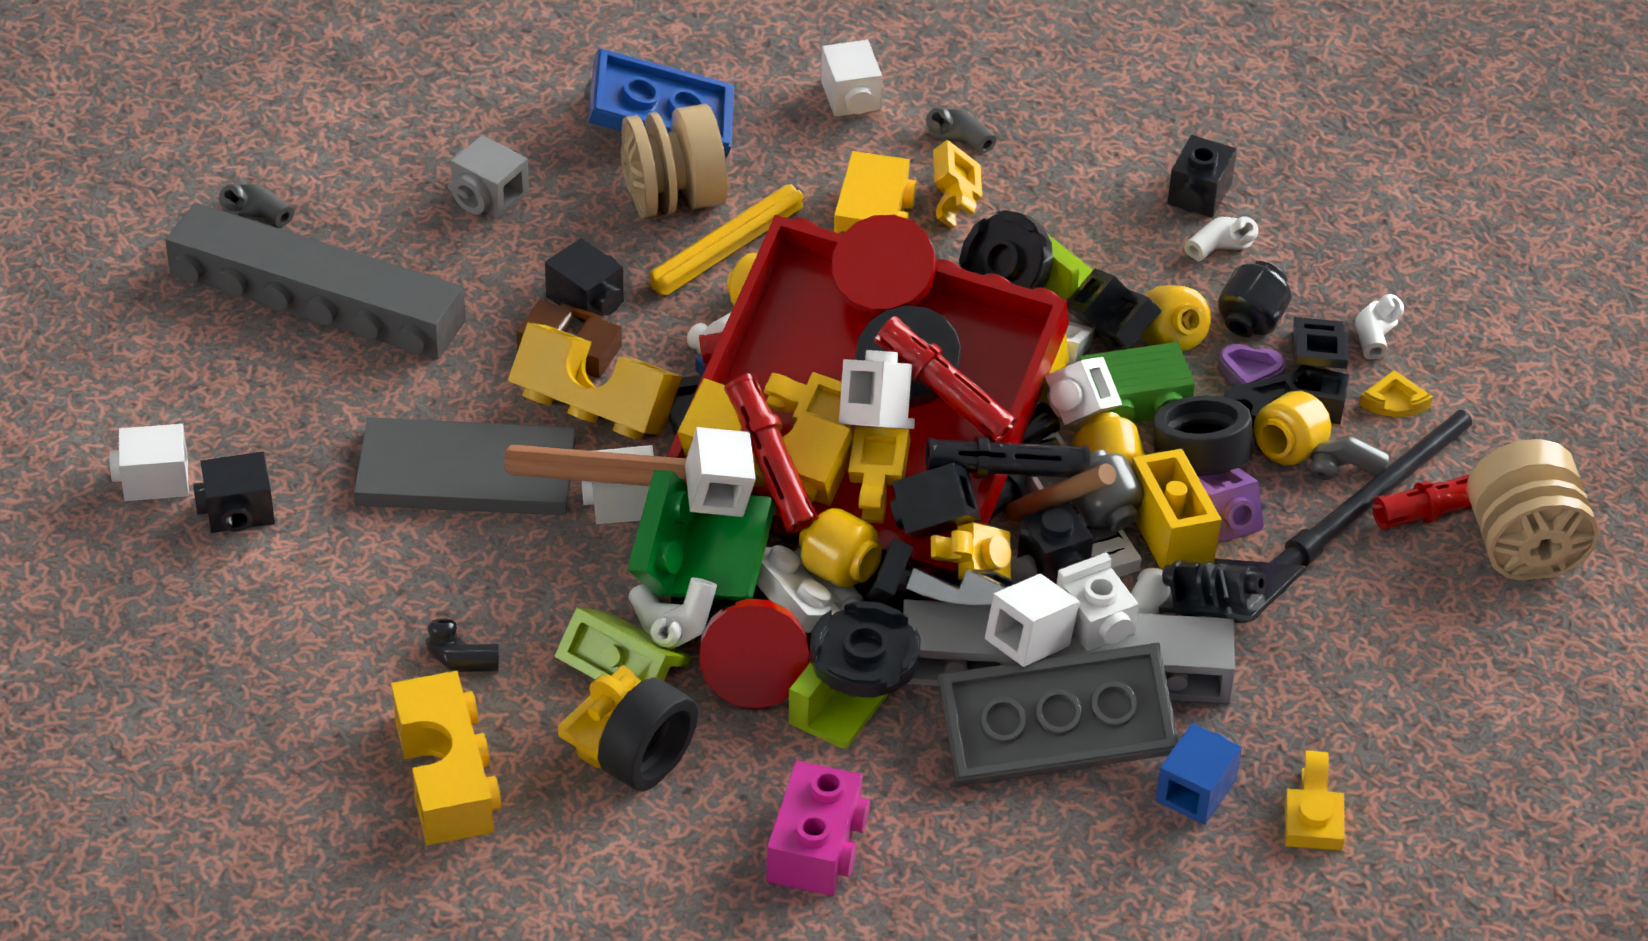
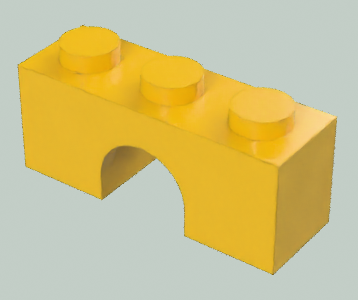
M527 322L508 378L509 382L524 387L523 397L550 406L553 399L569 404L568 414L593 423L597 422L598 416L615 422L612 429L614 432L636 440H642L644 433L659 435L663 433L682 379L681 375L638 359L618 357L610 379L604 385L597 388L589 380L585 368L586 358L592 342L548 325Z
M703 379L678 429V435L685 456H688L696 427L739 431L742 428L728 395L724 391L725 385ZM801 412L793 429L782 438L810 502L816 501L830 506L849 467L853 445L851 429ZM752 452L756 478L754 486L762 487L766 482Z
M458 671L391 683L394 719L404 759L425 755L442 758V760L436 763L412 768L415 803L426 846L493 833L492 811L502 809V803L496 776L486 777L483 768L490 766L485 734H474L472 725L479 724L473 691L463 692Z

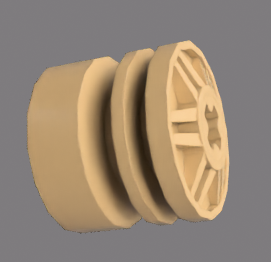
M700 104L676 108L672 112L671 132H667L664 122L657 112L649 113L646 116L645 127L638 115L625 117L622 120V170L627 189L633 198L641 219L657 215L658 200L665 215L673 214L677 208L678 190H681L691 210L719 206L726 202L728 185L725 154L718 124L709 105Z
M1543 439L1519 440L1495 449L1482 458L1469 474L1466 491L1480 527L1488 556L1493 568L1504 577L1514 580L1553 578L1569 572L1584 562L1595 549L1600 531L1572 454L1559 443Z

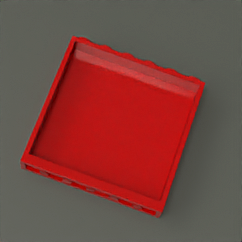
M778 215L774 216L693 399L704 378L726 385L742 375L751 374L752 376L755 374L765 401H767L769 395L764 393V389L772 373L784 375L807 385L812 372L842 382L843 359L856 360L855 355L859 336L867 324L880 315V313L867 311L866 314L855 310L841 297L832 274V256L840 237L846 231L837 233L819 228L810 220L801 217L789 219ZM938 259L936 261L933 285L928 295L916 306L926 307L943 315L954 327L962 351L960 372L986 392L997 404L1017 418L1012 429L1000 443L1021 444L1046 383L1045 376L1050 373L1069 326L1067 300L1060 298L1056 293L1045 288L1028 289L1011 284L1010 281L1000 275L992 273L980 275L963 270L952 261ZM941 397L931 403L909 407L908 418H915L914 429H909L911 440L905 478L926 471L925 447L928 437L943 440L974 441L976 436L984 435L944 402ZM768 407L772 414L778 415L782 424L780 434L784 437L794 427L792 416L795 411L785 413ZM856 425L850 426L853 439ZM677 432L667 457L687 459ZM847 469L831 505L827 506L813 501L812 506L815 512L819 515L830 508L842 509L861 519L863 509L859 508V497L862 483L850 482ZM969 473L982 521L976 523L987 526L1008 475L988 474L986 479L973 478L972 473ZM766 484L762 487L753 486V490L758 496H768L774 501ZM887 485L884 523H870L878 533L882 551L895 538L913 546L908 564L918 568H938L958 577V563L931 558V537L921 540L907 535L905 529H899L891 510V499L896 498L893 485ZM776 506L769 534L799 543L801 531L787 533ZM957 529L938 534V536L951 538L952 531Z

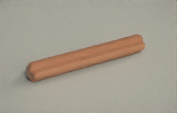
M510 445L505 451L504 469L512 475L650 486L653 471L666 470L673 471L687 484L685 458Z

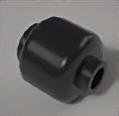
M1256 261L1254 263L1242 264L1233 271L1219 296L1217 305L1220 314L1225 319V325L1236 335L1242 337H1250L1253 333L1267 335L1276 329L1290 304L1292 294L1287 283V277L1279 268L1268 262Z

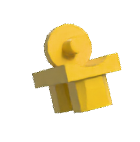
M624 665L612 676L602 674L590 684L589 690L591 695L558 725V736L576 747V753L579 758L595 768H601L597 757L599 741L604 727L615 707L641 680Z

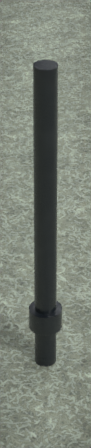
M1464 410L1456 411L1310 530L1302 529L1285 543V550L1269 563L1304 565L1307 567L1323 553V546L1375 505L1373 503L1375 497L1387 495L1472 425L1471 416Z

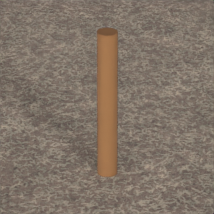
M1107 463L1094 467L1011 501L1006 508L1007 515L1012 521H1021L1022 516L1066 503L1111 485L1116 480V471Z

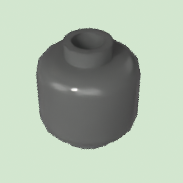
M1106 450L1094 451L1090 453V469L1105 463L1110 464L1116 471V480L1113 484L1073 499L1072 502L1089 527L1093 529L1110 527L1111 531L1117 532L1129 527L1138 519L1139 513L1137 510L1141 506L1144 496L1143 486L1131 464L1122 454H1108Z

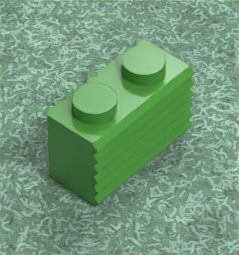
M1179 342L1078 357V361L1097 357L1104 358L1122 402L1121 406L1107 412L1117 413L1120 417L1127 418L1133 423L1150 421L1157 410L1171 401L1191 397L1194 394V377L1191 375V370H1189Z

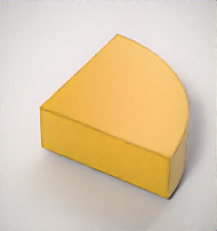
M1393 370L1361 394L1359 406L1384 416L1406 417L1422 413L1431 408L1433 396Z

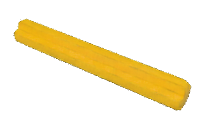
M792 184L784 185L651 270L649 273L651 289L656 290L660 296H667L767 232L775 215L788 218L801 210L803 207V194L800 190H796Z

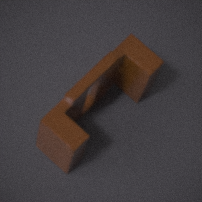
M539 299L516 331L517 351L527 322L548 325L565 331L574 317L584 319V323L574 336L592 342L585 363L586 373L600 379L622 347L621 326L604 321L603 316L564 303L558 306Z

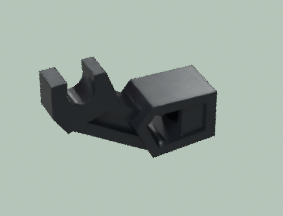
M1301 365L1292 373L1245 384L1237 383L1225 391L1224 397L1239 401L1249 409L1252 418V430H1254L1255 418L1261 408L1287 392L1303 391L1315 396L1322 402L1329 413L1331 423L1341 425L1350 375L1309 365Z

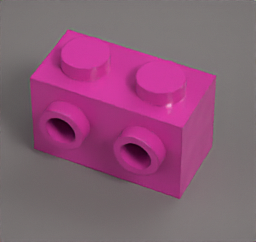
M796 760L767 847L766 882L834 896L839 877H850L857 848V844L851 842L853 832H864L869 815L870 799L861 798L863 774Z

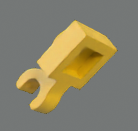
M946 140L933 150L934 181L940 191L944 193L937 205L936 217L953 229L956 226L955 218L958 211L961 209L971 216L975 212L976 202L982 198L981 167L975 160Z
M812 372L807 385L778 373L771 374L764 389V393L769 395L766 403L768 407L780 412L789 413L795 411L792 416L793 426L801 412L839 424L841 381ZM839 424L848 428L851 426V424Z
M856 425L848 473L850 482L862 483L859 508L863 509L861 519L868 523H884L887 485H893L892 482L905 478L911 440L909 429Z
M974 522L957 526V530L952 531L951 538L938 535L931 536V558L958 563L959 580H963L967 569L993 570L1011 579L1010 531Z
M1305 751V768L1301 770V789L1287 788L1285 797V846L1340 851L1343 849L1345 840L1344 793L1327 792L1328 752Z

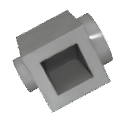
M483 135L466 149L460 150L454 159L451 160L452 182L448 184V189L452 192L456 202L468 213L479 215L482 212H486L499 219L529 194L528 158Z

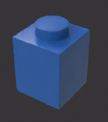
M1191 723L1160 767L1155 801L1206 825L1236 782L1242 746L1229 741L1219 733L1210 732Z

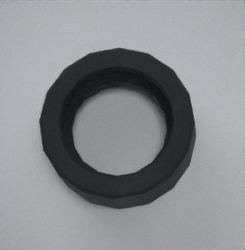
M1210 395L1185 397L1164 405L1157 410L1152 419L1154 453L1182 449L1197 476H1211L1229 472L1247 463L1253 453L1252 418L1249 409L1239 401Z
M655 677L641 681L623 697L604 727L599 741L597 757L601 769L635 790L644 792L655 787L680 762L691 743L698 718V708L695 700Z

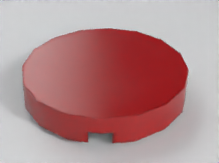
M895 214L873 215L856 222L840 237L832 256V274L841 297L855 310L866 314L867 311L881 314L886 310L905 305L916 306L928 295L933 285L937 258L928 234L914 221Z
M746 599L735 602V606L728 607L723 612L720 610L710 619L701 635L699 664L705 682L721 699L738 707L762 709L780 704L789 697V689L809 665L810 643L807 634L805 635L804 629L799 624V620L789 609L770 600Z

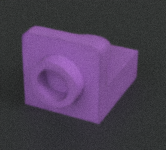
M1239 467L1219 475L1198 476L1222 519L1218 542H1224L1262 530L1264 523L1259 483L1255 478Z

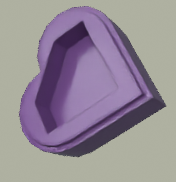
M1243 344L1227 345L1221 350L1218 360V371L1232 387L1237 383L1245 384L1283 375L1286 366L1285 359L1277 351L1271 349L1253 350Z

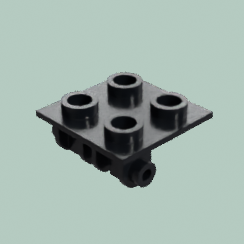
M1215 558L1214 564L1176 560L1172 565H1166L1162 572L1163 584L1170 587L1171 596L1158 607L1159 612L1182 614L1183 616L1229 618L1234 619V623L1250 622L1257 619L1306 569L1304 565Z

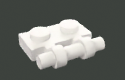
M780 545L765 547L756 585L770 601L789 609L799 620V624L804 629V632L811 633L820 617L832 610L833 615L837 611L844 610V604L862 600L863 597L853 586L849 588L837 587L810 573L802 564L801 547L795 552Z

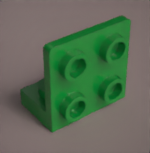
M654 470L627 570L656 596L685 598L691 578H701L717 585L713 599L734 601L752 599L776 503L768 496H750L743 517L690 512L687 484L673 471Z

